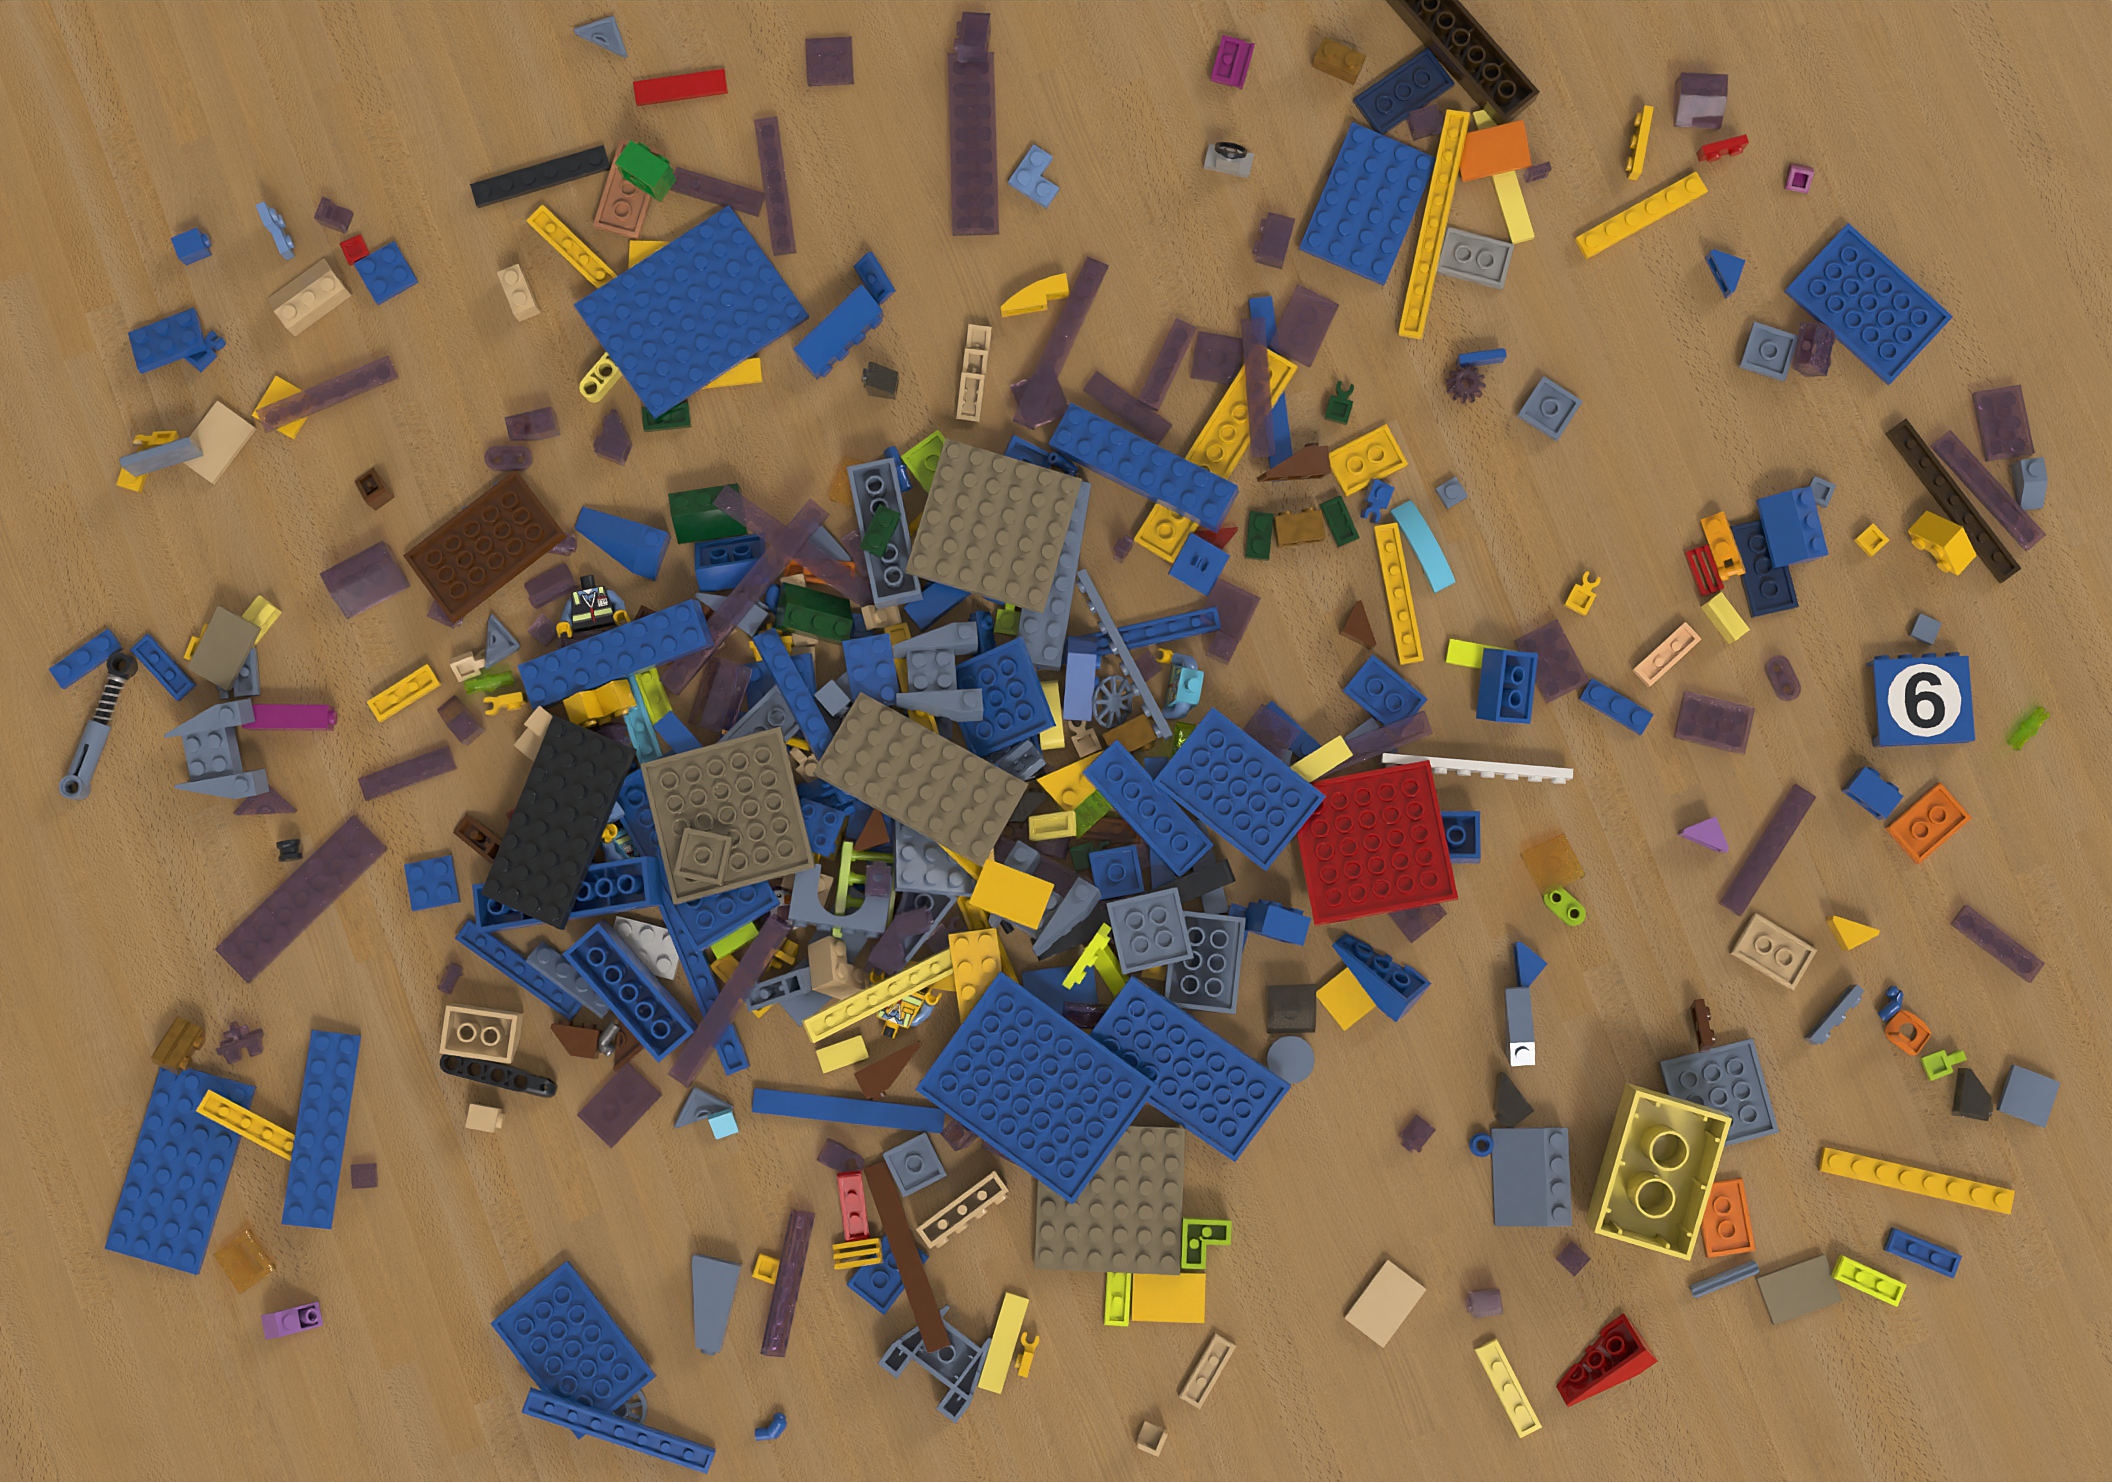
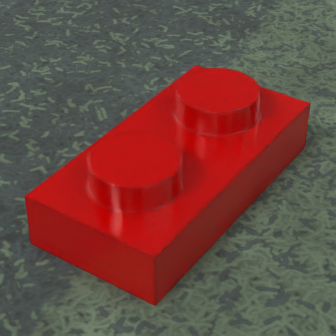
M1747 134L1701 146L1696 153L1699 162L1704 160L1714 162L1723 155L1729 154L1732 157L1743 153V150L1749 144Z

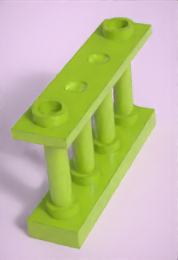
M842 840L833 915L844 916L845 909H850V907L860 908L864 903L865 899L852 898L851 895H847L848 885L853 883L867 885L868 875L854 874V871H850L851 861L855 862L858 859L892 863L891 876H893L883 937V942L886 943L892 927L896 893L894 891L893 854L872 851L858 853L853 850V842ZM832 928L831 936L842 938L841 929Z

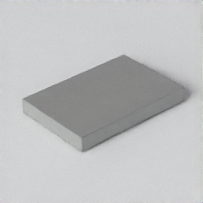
M1447 227L1437 273L1502 290L1515 244Z

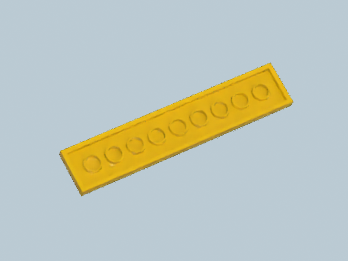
M1257 343L1186 455L1185 460L1228 480L1297 371L1298 366ZM1156 503L1133 540L1173 565L1190 532L1194 534L1199 524Z

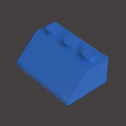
M1812 487L1793 489L1756 500L1773 568L1812 562L1829 555Z
M765 533L695 543V573L700 593L769 583L770 566Z
M1484 648L1476 719L1530 724L1538 653Z

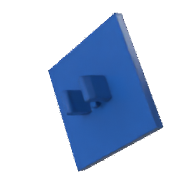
M1190 532L1168 574L1208 597L1230 555Z

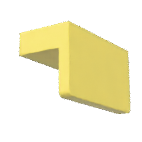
M1722 592L1701 606L1702 610L1728 644L1735 642L1750 630Z
M260 595L257 596L241 616L262 628L252 648L256 646L282 613Z

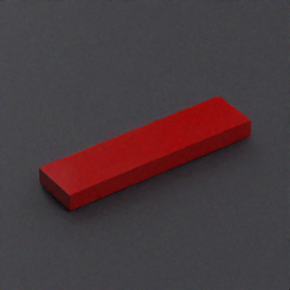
M725 69L633 81L637 106L728 94Z

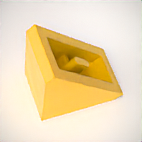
M1834 915L1827 916L1826 922L1842 951L1851 950L1878 936L1880 932L1878 929Z

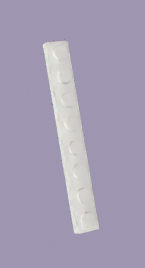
M1382 753L1380 755L1379 764L1385 765V768L1430 760L1431 769H1433L1435 774H1447V770L1457 771L1456 775L1471 776V772L1480 773L1482 778H1494L1496 774L1504 775L1506 780H1518V776L1528 777L1527 781L1542 782V778L1551 779V783L1566 784V780L1573 779V769L1389 753Z

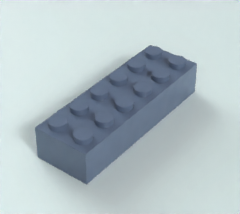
M894 458L847 467L861 540H863L879 504L902 515L883 558L864 551L876 608L882 609L923 600L919 577L905 573L912 551V542Z

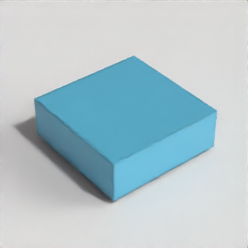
M731 1108L708 1115V1121L716 1139L739 1132V1127Z

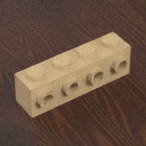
M994 1170L919 1225L916 1230L930 1249L933 1246H936L938 1249L949 1241L947 1236L955 1231L958 1234L969 1226L967 1221L971 1218L979 1219L988 1212L986 1207L994 1202L998 1205L1008 1197L1006 1192L1009 1191V1188L997 1171Z

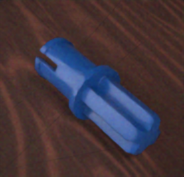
M895 446L886 448L884 450L885 458H894L901 493L911 490L913 486L906 473L907 466L903 465L897 448Z

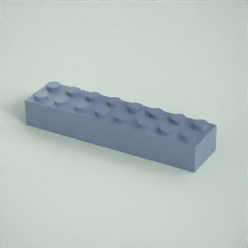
M1081 481L1043 614L1024 608L1021 611L1017 638L1023 637L1035 668L1040 667L1059 672L1061 670L1091 492V483Z

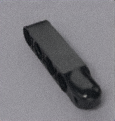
M444 1054L439 1063L441 1070L447 1074L542 1098L555 1096L558 1085L550 1078L538 1076L528 1070L494 1061ZM452 1056L458 1061V1065L454 1070L448 1065V1060ZM475 1062L481 1066V1072L477 1076L471 1071V1066ZM498 1068L504 1072V1078L500 1082L494 1077V1072ZM521 1074L527 1077V1085L524 1088L520 1087L517 1083V1078Z

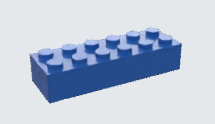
M605 919L597 923L563 953V956L658 1063L699 1028V1025Z

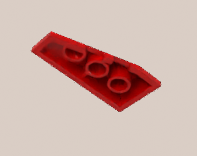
M1624 1313L1603 1327L1599 1332L1601 1336L1592 1346L1589 1345L1586 1348V1354L1580 1362L1574 1364L1557 1384L1556 1388L1568 1407L1627 1381L1658 1362L1647 1342Z

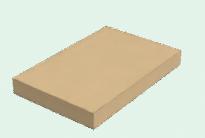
M217 401L189 437L202 449L203 456L183 463L215 485L256 431V428Z
M1753 913L1729 954L1787 989L1794 991L1816 954L1817 949L1759 914Z
M1386 1259L1344 1318L1384 1348L1427 1289Z

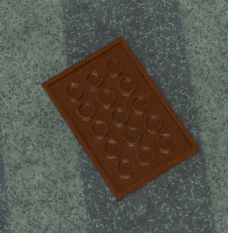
M515 469L403 556L449 620L455 624L567 538V536Z

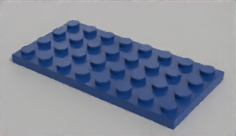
M672 749L657 759L676 755L677 753ZM641 768L625 778L616 800L625 812L620 821L641 857H658L662 895L696 954L781 904L769 882L764 881L674 905Z
M1131 975L1089 1033L1092 1038L1158 1085L1147 1100L1148 1103L1234 1162H1236L1291 1088L1290 1083L1133 975Z
M160 1067L104 1249L195 1275L200 1274L242 1135L198 1113L196 1110L208 1090L250 1110L256 1086L189 1068L187 1071L183 1070L180 1075H176Z

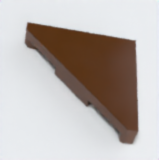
M620 1019L618 1024L620 1030L617 1032L613 1067L615 1072L645 1049Z

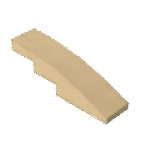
M968 325L956 419L980 422L992 334L991 326Z

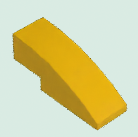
M1066 273L1050 276L1023 288L1001 306V316L1007 317L1048 310L1047 301L1069 297Z

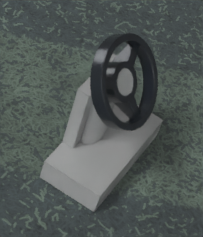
M1217 142L1215 145L1209 144L1204 169L1249 179L1254 154L1247 152L1245 147L1232 142Z

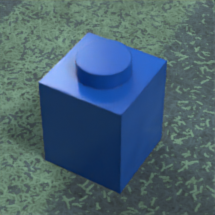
M198 228L171 238L178 259L186 266L212 255L209 248L212 246L210 238Z

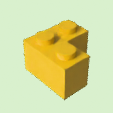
M1927 510L1908 530L1912 538V544L1919 550L1925 549L1931 552L1937 561L1938 568L1945 573L1951 572L1958 576L1977 556L1962 526Z
M627 679L611 681L596 690L578 692L563 700L570 722L585 728L593 727L597 723L599 726L610 724L613 722L612 718L623 717L629 714V709L637 706Z

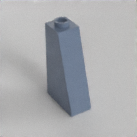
M695 1253L692 1257L695 1347L700 1348L703 1354L715 1355V1352L720 1353L723 1349L743 1264Z

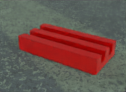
M1708 544L1684 553L1700 597L1724 589ZM1701 552L1704 553V556H1705V558H1706L1707 564H1708V566H1709V569H1710V572H1711V574H1712V577H1713V580H1714V582H1715L1716 587H1714V585H1713V583H1712L1711 577H1710V575H1709L1708 569H1707V567H1706V564H1705V561H1704V559H1703V556H1702V553H1701ZM1696 554L1701 571L1708 586L1707 590H1705L1704 585L1702 583L1701 577L1699 575L1698 569L1696 567L1692 555Z

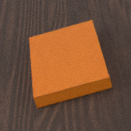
M1524 120L1466 134L1460 162L1463 182L1532 167Z
M1937 782L1885 829L1916 864H1920L1972 817L1943 784Z
M1743 1178L1713 1182L1701 1222V1232L1707 1258L1756 1251Z

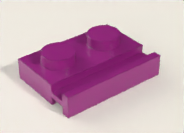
M1223 35L1210 81L1230 87L1235 86L1242 90L1255 43L1250 44L1244 40Z

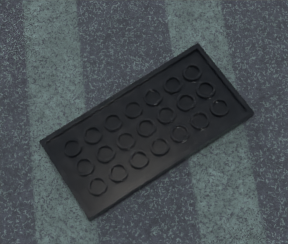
M553 715L481 895L557 929L564 930L637 749Z

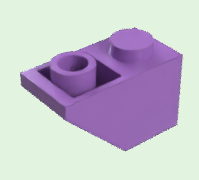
M319 1302L261 1315L265 1340L323 1326Z

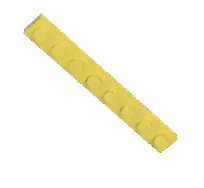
M950 947L801 1020L810 1042L815 1043L953 974Z

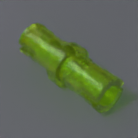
M511 670L493 675L487 673L484 674V677L464 680V688L467 690V695L482 691L493 692L496 688L514 685V677Z
M2038 706L2026 721H2022L2019 724L2020 728L2007 741L2008 745L2014 744L2011 748L2020 751L2031 736H2036L2039 727L2050 717V713H2044L2046 709Z

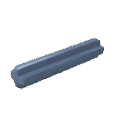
M1751 1260L1690 1285V1292L1695 1298L1701 1297L1759 1273V1267L1755 1261Z

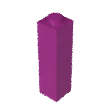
M252 704L255 722L242 724V728L249 731H334V725L337 724L338 717L334 707L330 705Z

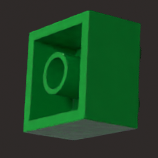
M630 140L615 161V164L622 178L661 202L676 181L673 169L669 165L670 162L660 154L656 157L650 153V148L642 142L636 144Z

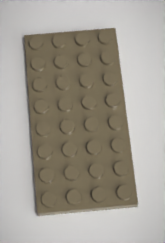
M862 692L859 693L813 771V775L980 867H983L1028 787V783Z

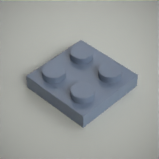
M1754 322L1748 335L1739 368L1784 382L1799 336Z
M1543 376L1517 417L1554 441H1557L1583 401Z
M926 1132L882 1154L903 1198L947 1176Z

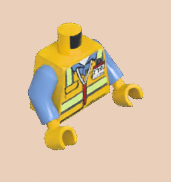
M872 968L869 976L870 986L884 979L886 973L884 969L882 974L878 976L874 973L875 968ZM931 987L926 994L917 991L875 1012L877 1013L876 1017L886 1020L881 1034L895 1039L899 1026L908 1029L910 1026H918L930 1016L935 1004L942 997V993L940 992L937 997H934L931 994L933 989Z

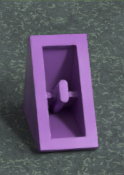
M1716 817L1709 818L1678 832L1679 836L1721 854L1728 852L1729 846Z

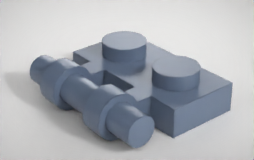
M256 648L251 649L231 688L234 689V697L236 698L261 696ZM216 685L220 700L230 699L229 691Z

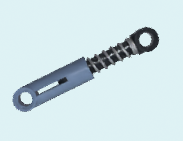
M116 652L107 659L106 666L109 673L107 679L109 681L107 685H104L105 691L101 693L102 699L98 701L99 706L95 709L97 712L95 716H92L93 720L88 719L67 775L59 783V791L66 798L80 801L87 798L91 792L90 782L112 728L108 726V722L112 720L111 714L115 712L114 706L118 704L117 698L121 696V689H124L122 685L129 678L133 677L138 670V663L132 656ZM125 660L126 667L120 671L119 664ZM77 782L79 787L77 792L73 794L71 788Z

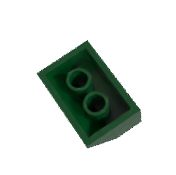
M738 483L668 494L671 518L678 545L748 534L742 489Z
M782 582L773 628L835 645H842V641L849 640L853 623L849 599Z

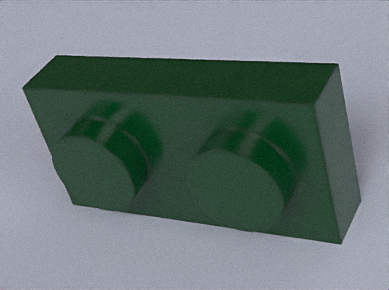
M679 403L656 419L652 417L646 407H642L644 432L692 427L689 403Z
M879 504L861 542L860 549L883 558L902 517L901 513Z
M1250 511L1245 559L1269 561L1274 513Z

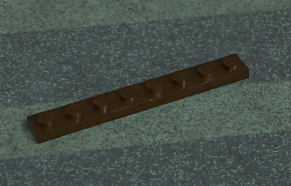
M1907 418L1886 432L1885 435L1951 521L1964 528L1974 551L1997 581L2002 583L2022 568Z

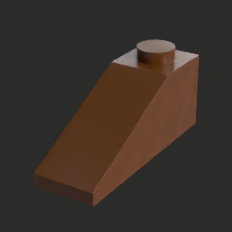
M1319 443L1305 444V448L1257 477V482L1324 478L1331 474L1328 445L1319 446Z
M466 813L453 833L493 865L503 838Z
M920 1041L854 1073L866 1100L872 1097L873 1101H876L887 1095L885 1090L892 1086L921 1047Z

